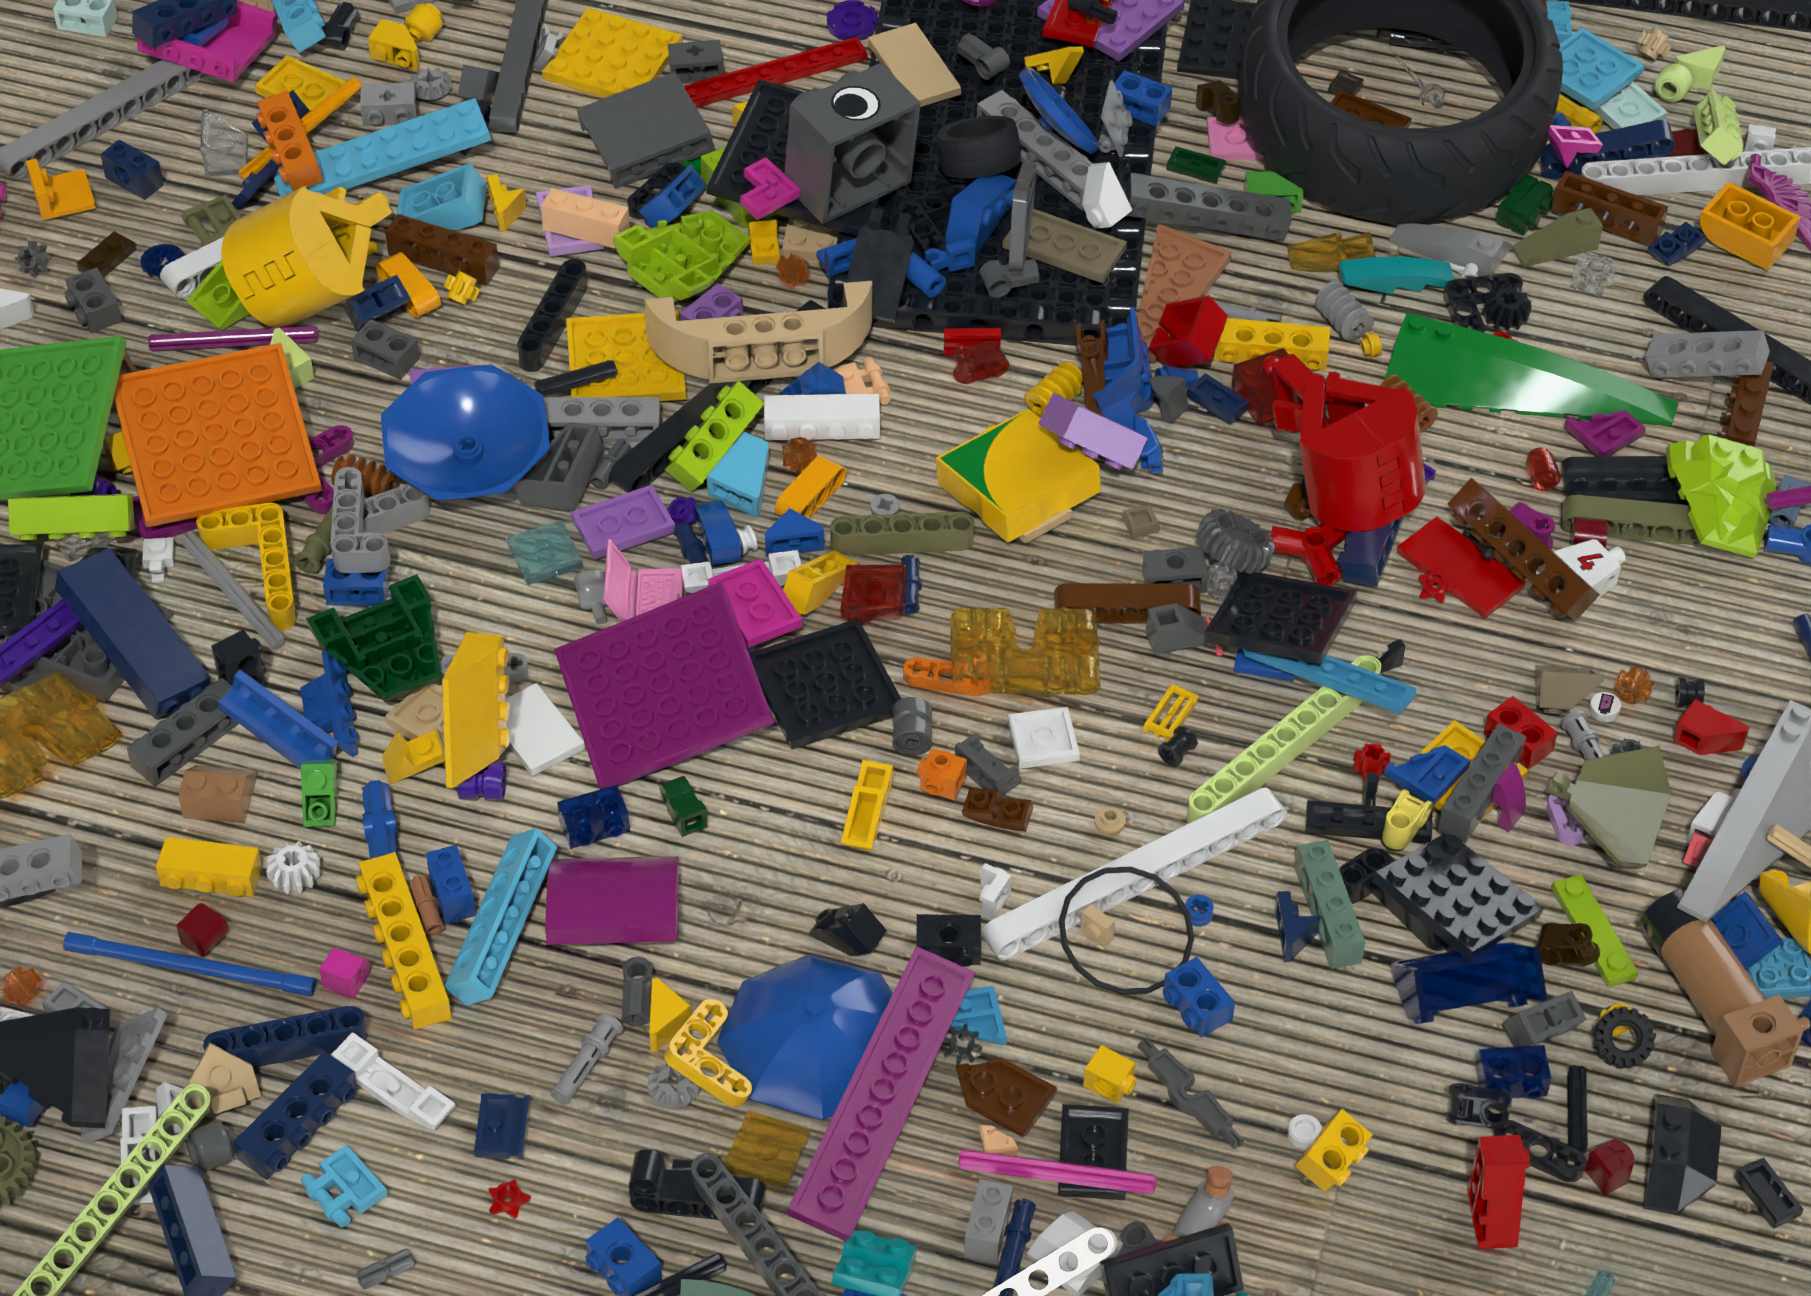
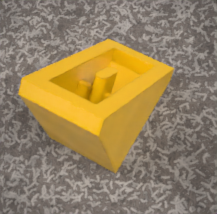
M652 978L651 1051H658L672 1040L690 1018L691 1012L688 1003L659 978Z

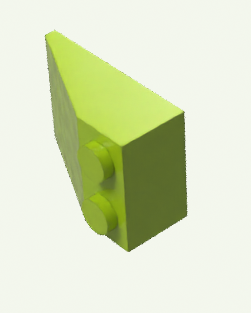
M222 260L186 300L187 303L221 331L250 314L231 286L225 274Z

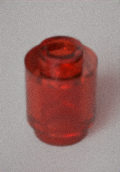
M1543 447L1535 448L1528 453L1526 467L1533 486L1538 490H1551L1557 486L1561 480V474L1554 455Z

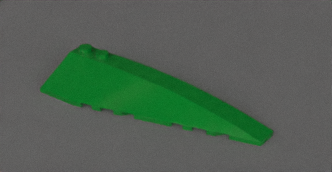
M1406 313L1385 376L1386 379L1393 374L1400 375L1401 381L1404 380L1408 383V388H1414L1416 394H1420L1423 397V401L1429 402L1431 407L1446 409V405L1460 406V410L1472 411L1473 407L1489 408V412L1501 413V411L1508 409L1514 410L1516 414L1559 418H1564V414L1578 415V419L1590 420L1591 415H1609L1613 412L1627 411L1641 424L1672 426L1678 407V402L1576 360L1514 340Z

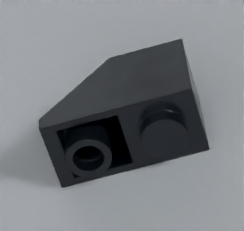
M862 903L823 910L816 917V924L809 934L813 938L852 957L871 953L887 930L869 908Z

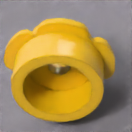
M1364 333V339H1360L1361 351L1364 356L1369 355L1370 359H1374V356L1382 354L1380 338L1377 333Z

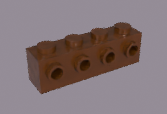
M1766 361L1762 375L1734 376L1733 383L1738 384V387L1732 386L1728 402L1734 405L1733 407H1727L1724 423H1728L1729 426H1723L1720 438L1755 447L1774 362Z

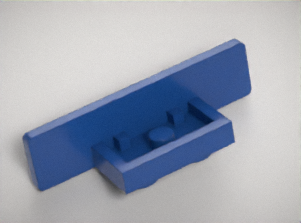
M324 650L322 651L325 674L300 687L304 717L326 733L333 730L334 739L338 741L337 746L351 757L358 755V736L354 728L353 718L355 714L351 707V689L346 674L348 669Z

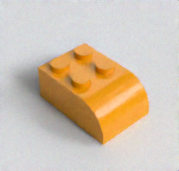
M1727 182L1701 211L1700 225L1702 231L1712 243L1768 271L1795 240L1801 216L1735 184Z

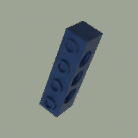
M158 0L132 11V33L151 48H155L236 14L237 0Z
M324 1051L233 1141L237 1160L266 1180L275 1172L281 1171L287 1164L288 1159L298 1149L304 1148L311 1136L321 1126L329 1123L334 1112L343 1103H348L354 1097L357 1090L354 1071Z

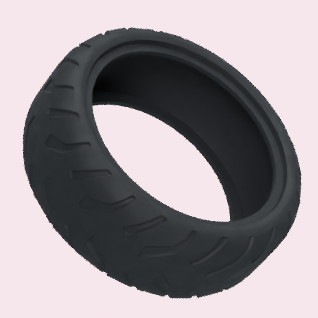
M1258 0L1248 22L1243 41L1239 72V104L1243 122L1248 126L1246 130L1259 155H1264L1266 158L1265 162L1275 173L1302 188L1303 194L1312 201L1317 200L1322 206L1345 215L1352 214L1356 218L1386 223L1426 224L1428 222L1466 215L1495 202L1508 193L1532 169L1548 142V130L1550 125H1553L1563 74L1562 53L1559 51L1561 47L1553 21L1548 19V12L1540 0ZM1369 28L1411 30L1440 38L1474 57L1494 77L1502 90L1504 98L1480 115L1451 125L1433 128L1387 126L1358 118L1329 103L1308 85L1294 62L1314 45L1338 34Z

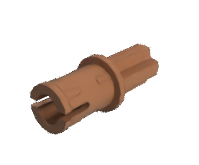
M416 875L409 883L416 902L414 905L417 913L420 915L424 933L428 936H434L441 933L445 928L437 908L439 901L433 896L428 878L425 875Z

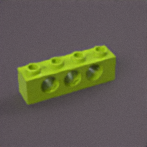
M740 381L732 387L726 385L718 393L716 398L719 402L715 407L710 405L702 413L700 418L703 422L699 427L694 425L684 436L687 440L683 447L678 445L668 456L671 462L665 470L690 492L704 482L707 475L765 404ZM725 410L732 415V419L726 415ZM709 430L715 433L717 439L710 435ZM693 450L700 454L701 459L694 455Z

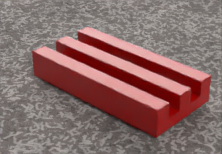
M945 328L944 355H1000L1001 329Z

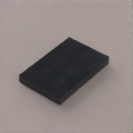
M1062 1104L1059 1162L1127 1171L1129 1108ZM1058 1182V1196L1125 1200L1126 1191Z

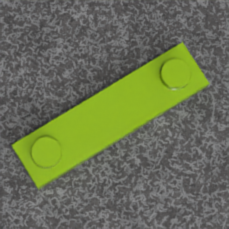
M1582 874L1553 882L1551 889L1570 923H1584L1590 926L1593 933L1592 941L1598 944L1601 951L1600 957L1594 962V965L1606 986L1612 987L1637 979L1638 971Z

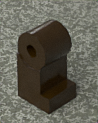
M1221 80L1197 85L1196 107L1201 111L1208 109L1216 116V120L1221 123L1231 124L1239 120L1240 98Z

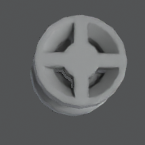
M880 494L872 499L870 505L871 515L899 514L900 503L895 496Z

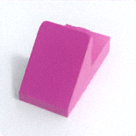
M1550 125L1548 130L1552 149L1566 168L1569 167L1577 152L1598 153L1603 146L1590 128Z

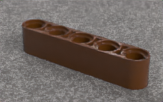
M1065 583L1058 585L1054 590L1055 618L1062 623L1146 624L1148 609L1175 603L1201 615L1200 591L1197 586L1192 584Z

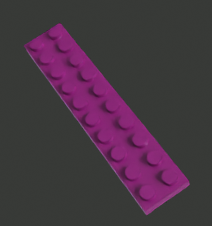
M917 946L915 947L788 1207L786 1215L843 1241L852 1236L976 972Z

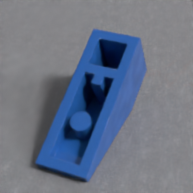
M690 164L654 195L639 212L643 215L644 221L649 226H652V228L657 227V221L666 220L668 224L707 187V184Z

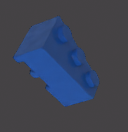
M1002 174L979 177L957 194L952 200L945 238L947 244L972 238L976 245V255L1012 207L1013 192L1017 180Z

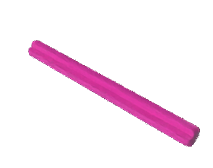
M966 1149L961 1150L958 1160L959 1168L965 1170L1150 1195L1154 1194L1157 1184L1156 1176L1153 1174Z

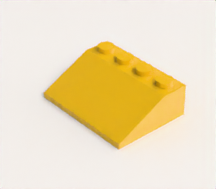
M466 632L442 679L446 788H454L499 759L504 747L508 748L510 729H506V721L509 718L510 704L505 702V694H507L509 688V676L504 675V667L507 666L508 649L504 648V637L502 635Z

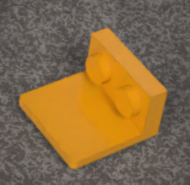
M37 158L26 161L42 221L96 208L84 169L48 177L46 169L39 168Z

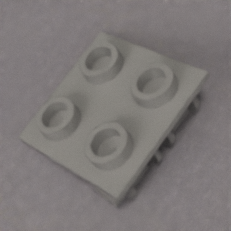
M1111 80L1101 114L1103 125L1099 143L1102 152L1107 153L1111 150H1117L1119 157H1122L1124 147L1128 142V130L1132 126V116L1130 111H1126L1122 94L1116 89L1113 80Z

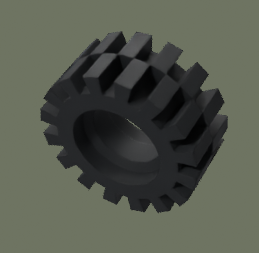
M1627 1007L1615 1008L1605 1014L1596 1024V1030L1593 1032V1037H1595L1594 1049H1598L1599 1053L1597 1055L1600 1059L1603 1057L1606 1060L1605 1063L1609 1066L1615 1065V1068L1618 1069L1627 1067V1069L1633 1068L1650 1056L1651 1051L1654 1050L1656 1033H1653L1652 1030L1654 1028L1653 1023H1649L1647 1021L1648 1016L1644 1013L1641 1015L1638 1013L1639 1010L1635 1008L1631 1010L1627 1009ZM1628 1026L1634 1030L1637 1041L1631 1050H1620L1614 1045L1612 1033L1616 1027Z

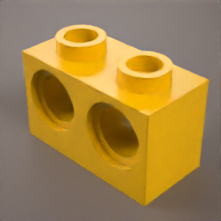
M1341 1109L1327 1122L1294 1166L1324 1192L1334 1184L1340 1187L1352 1173L1348 1169L1353 1161L1356 1164L1359 1163L1369 1151L1366 1143L1373 1134L1345 1110ZM1341 1136L1348 1141L1349 1145L1342 1141ZM1323 1159L1329 1162L1331 1169L1324 1164Z

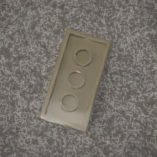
M1033 209L1027 257L1104 283L1126 250L1127 241ZM1011 230L1003 240V248L1008 250L1010 249Z

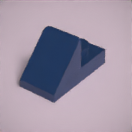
M1290 891L1277 892L1275 905L1276 921L1284 962H1291L1317 935L1320 916L1299 917L1298 904L1292 903Z

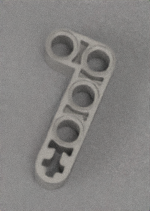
M344 467L335 475L330 542L334 567L341 573L381 572L387 569L391 562L388 541L385 535L381 533H362L365 495L361 472L354 467Z

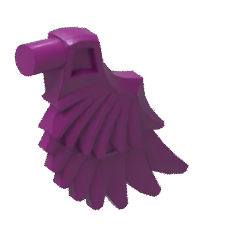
M1752 154L1750 156V166L1747 169L1748 181L1762 191L1766 200L1801 216L1797 233L1811 251V199L1807 198L1809 193L1800 190L1802 188L1801 185L1793 184V179L1787 178L1786 175H1775L1776 172L1761 166V155Z

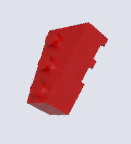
M1520 1135L1479 1137L1467 1187L1478 1249L1518 1247L1525 1171L1530 1167L1528 1148H1523Z

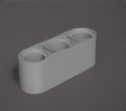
M408 483L364 499L362 533L376 532L385 534L427 518L430 513L428 495Z

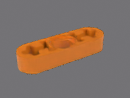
M921 657L910 658L903 666V679L908 685L913 687L974 697L985 695L990 688V674L987 670L980 667ZM915 669L921 670L918 674H914ZM930 671H933V677H929ZM947 673L955 678L951 681H943L939 676ZM960 676H964L963 682H960ZM975 679L980 680L978 684H973Z

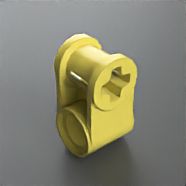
M1403 789L1386 816L1382 835L1385 845L1395 850L1406 848L1418 830L1426 823L1432 811L1433 802L1429 800L1423 802L1409 795L1408 790Z

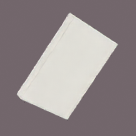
M537 683L505 699V702L510 704L509 718L506 721V729H510V743L508 747L531 776L585 749L584 741Z

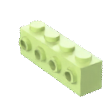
M1711 90L1693 110L1700 146L1725 166L1729 160L1734 161L1741 154L1742 147L1744 146L1742 132L1739 127L1740 123L1737 118L1738 114L1735 109V103L1729 97L1724 96L1722 98L1714 90Z

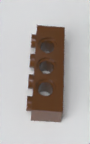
M1565 171L1555 188L1551 211L1565 215L1566 213L1592 208L1603 225L1602 229L1650 246L1660 237L1663 231L1669 206Z
M397 214L385 231L389 256L402 252L412 263L456 276L458 271H461L477 279L476 283L485 286L489 284L499 269L498 250L495 243Z

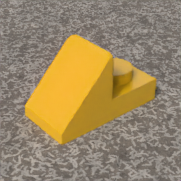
M1066 47L1024 57L1025 65L1030 68H1036L1037 72L1050 70L1053 84H1065L1084 50L1083 47Z
M498 174L488 175L489 198L499 232H504L525 211V190L507 191L506 184H500Z
M777 220L748 222V235L751 237L752 265L780 263Z
M436 730L408 742L399 732L394 735L381 756L389 783H396L445 761L444 747L441 737Z

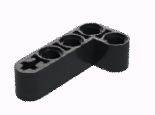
M1378 847L1369 848L1339 868L1351 904H1355L1373 894L1427 948L1434 951H1443L1450 946L1372 882L1376 871L1396 861L1387 851Z
M639 1150L635 1153L629 1181L630 1204L634 1209L646 1213L719 1220L696 1190L693 1184L692 1172L665 1169L664 1157L656 1151ZM700 1173L699 1175L703 1178H710L714 1174ZM732 1176L762 1215L766 1191L765 1184L753 1178ZM725 1195L718 1201L723 1204H729L735 1198Z

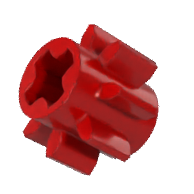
M1365 743L1362 751L1355 750L1353 771L1359 772L1363 780H1366L1368 774L1375 773L1379 776L1380 781L1382 773H1385L1386 766L1390 764L1391 753H1385L1381 744Z

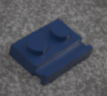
M481 1094L474 1147L475 1158L509 1159V1156H517L518 1159H524L531 1103L530 1095H525L524 1098H517L515 1095Z

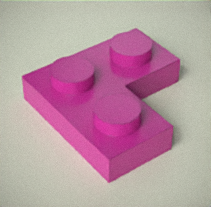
M766 157L744 168V177L756 188L740 196V205L757 220L800 197L801 189Z

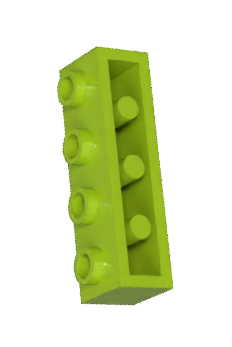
M133 494L8 499L10 535H19V540L37 539V534H49V539L67 538V533H78V538L97 537L96 532H108V537L126 536V531L135 529Z

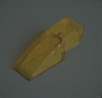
M1341 232L1287 246L1291 269L1307 272H1340L1338 267L1340 261L1377 257L1370 232L1345 239L1342 238Z

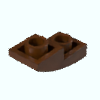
M969 788L962 814L969 819L993 827L1026 832L1034 807L1031 800L1002 798L999 790Z

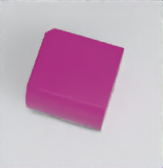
M333 947L319 968L322 986L350 998L356 997L368 978L370 971L369 960Z

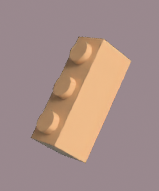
M551 188L541 205L542 224L545 231L616 249L613 243V236L630 228L629 207Z

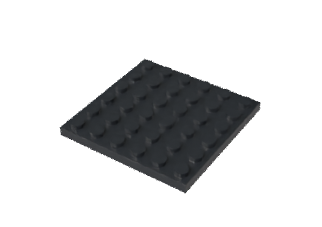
M758 79L707 185L706 194L740 203V196L756 188L744 177V168L765 157L785 173L789 108L794 99L802 94L803 91ZM882 196L824 224L798 198L772 213L858 236L859 229H862L863 225H869L872 207H878Z

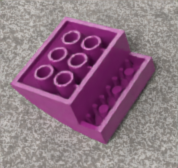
M678 856L552 859L549 867L546 897L545 933L547 945L677 941Z

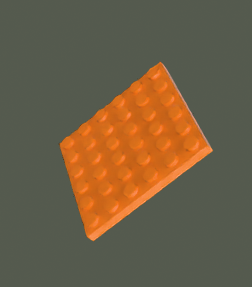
M281 343L119 375L114 402L146 528L195 518L199 515H209L215 511L262 504L321 491L320 479Z

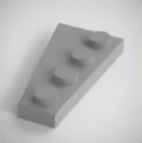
M157 1007L116 1025L109 1045L105 1128L83 1127L80 1137L91 1143L107 1137L115 1130L122 1113V1108L126 1105L168 1015Z

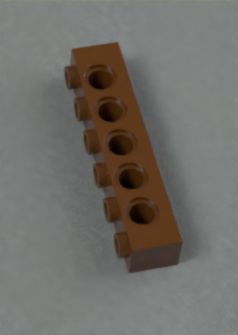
M1470 478L1447 503L1455 511L1452 516L1465 527L1469 524L1474 528L1471 534L1483 545L1488 541L1494 547L1492 549L1494 555L1501 562L1504 563L1508 560L1514 565L1510 570L1522 581L1528 578L1533 583L1530 589L1542 600L1547 596L1554 602L1550 607L1560 617L1564 618L1568 615L1576 621L1599 597L1600 594L1474 479ZM1486 510L1485 516L1478 520L1480 512ZM1502 528H1506L1503 536L1497 538L1498 532ZM1525 546L1523 554L1517 556L1519 548ZM1545 564L1544 571L1537 575L1538 567ZM1565 582V588L1560 593H1556L1557 587Z

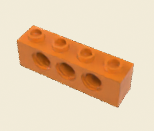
M285 91L257 101L261 112L256 113L261 128L267 127L268 129L263 133L268 146L275 147L271 149V153L276 165L282 164L283 166L278 168L283 183L289 182L292 191H295L304 185L307 188L324 182L318 162L289 92Z

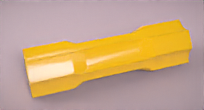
M1559 95L1556 109L1558 115L1561 112L1564 113L1565 119L1571 122L1572 127L1590 128L1594 134L1599 132L1602 127V117L1586 107H1580L1565 96Z

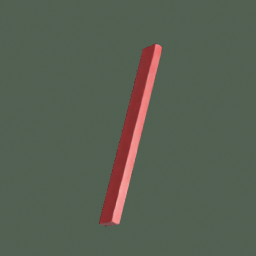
M854 37L687 84L684 87L696 108L752 93L758 79L780 85L868 60V53L859 38Z

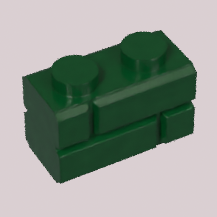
M1526 174L1499 205L1496 218L1497 225L1506 229L1511 228V231L1521 236L1525 235L1530 228L1535 229L1540 222L1541 214L1543 212L1548 213L1552 208L1553 186L1542 180L1539 182L1538 178Z

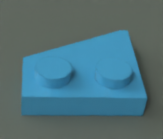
M994 986L968 990L951 1026L956 1031L962 1030L963 1025L966 1023L968 1032L971 1034L979 1032L976 1040L1006 1045L1007 1036Z

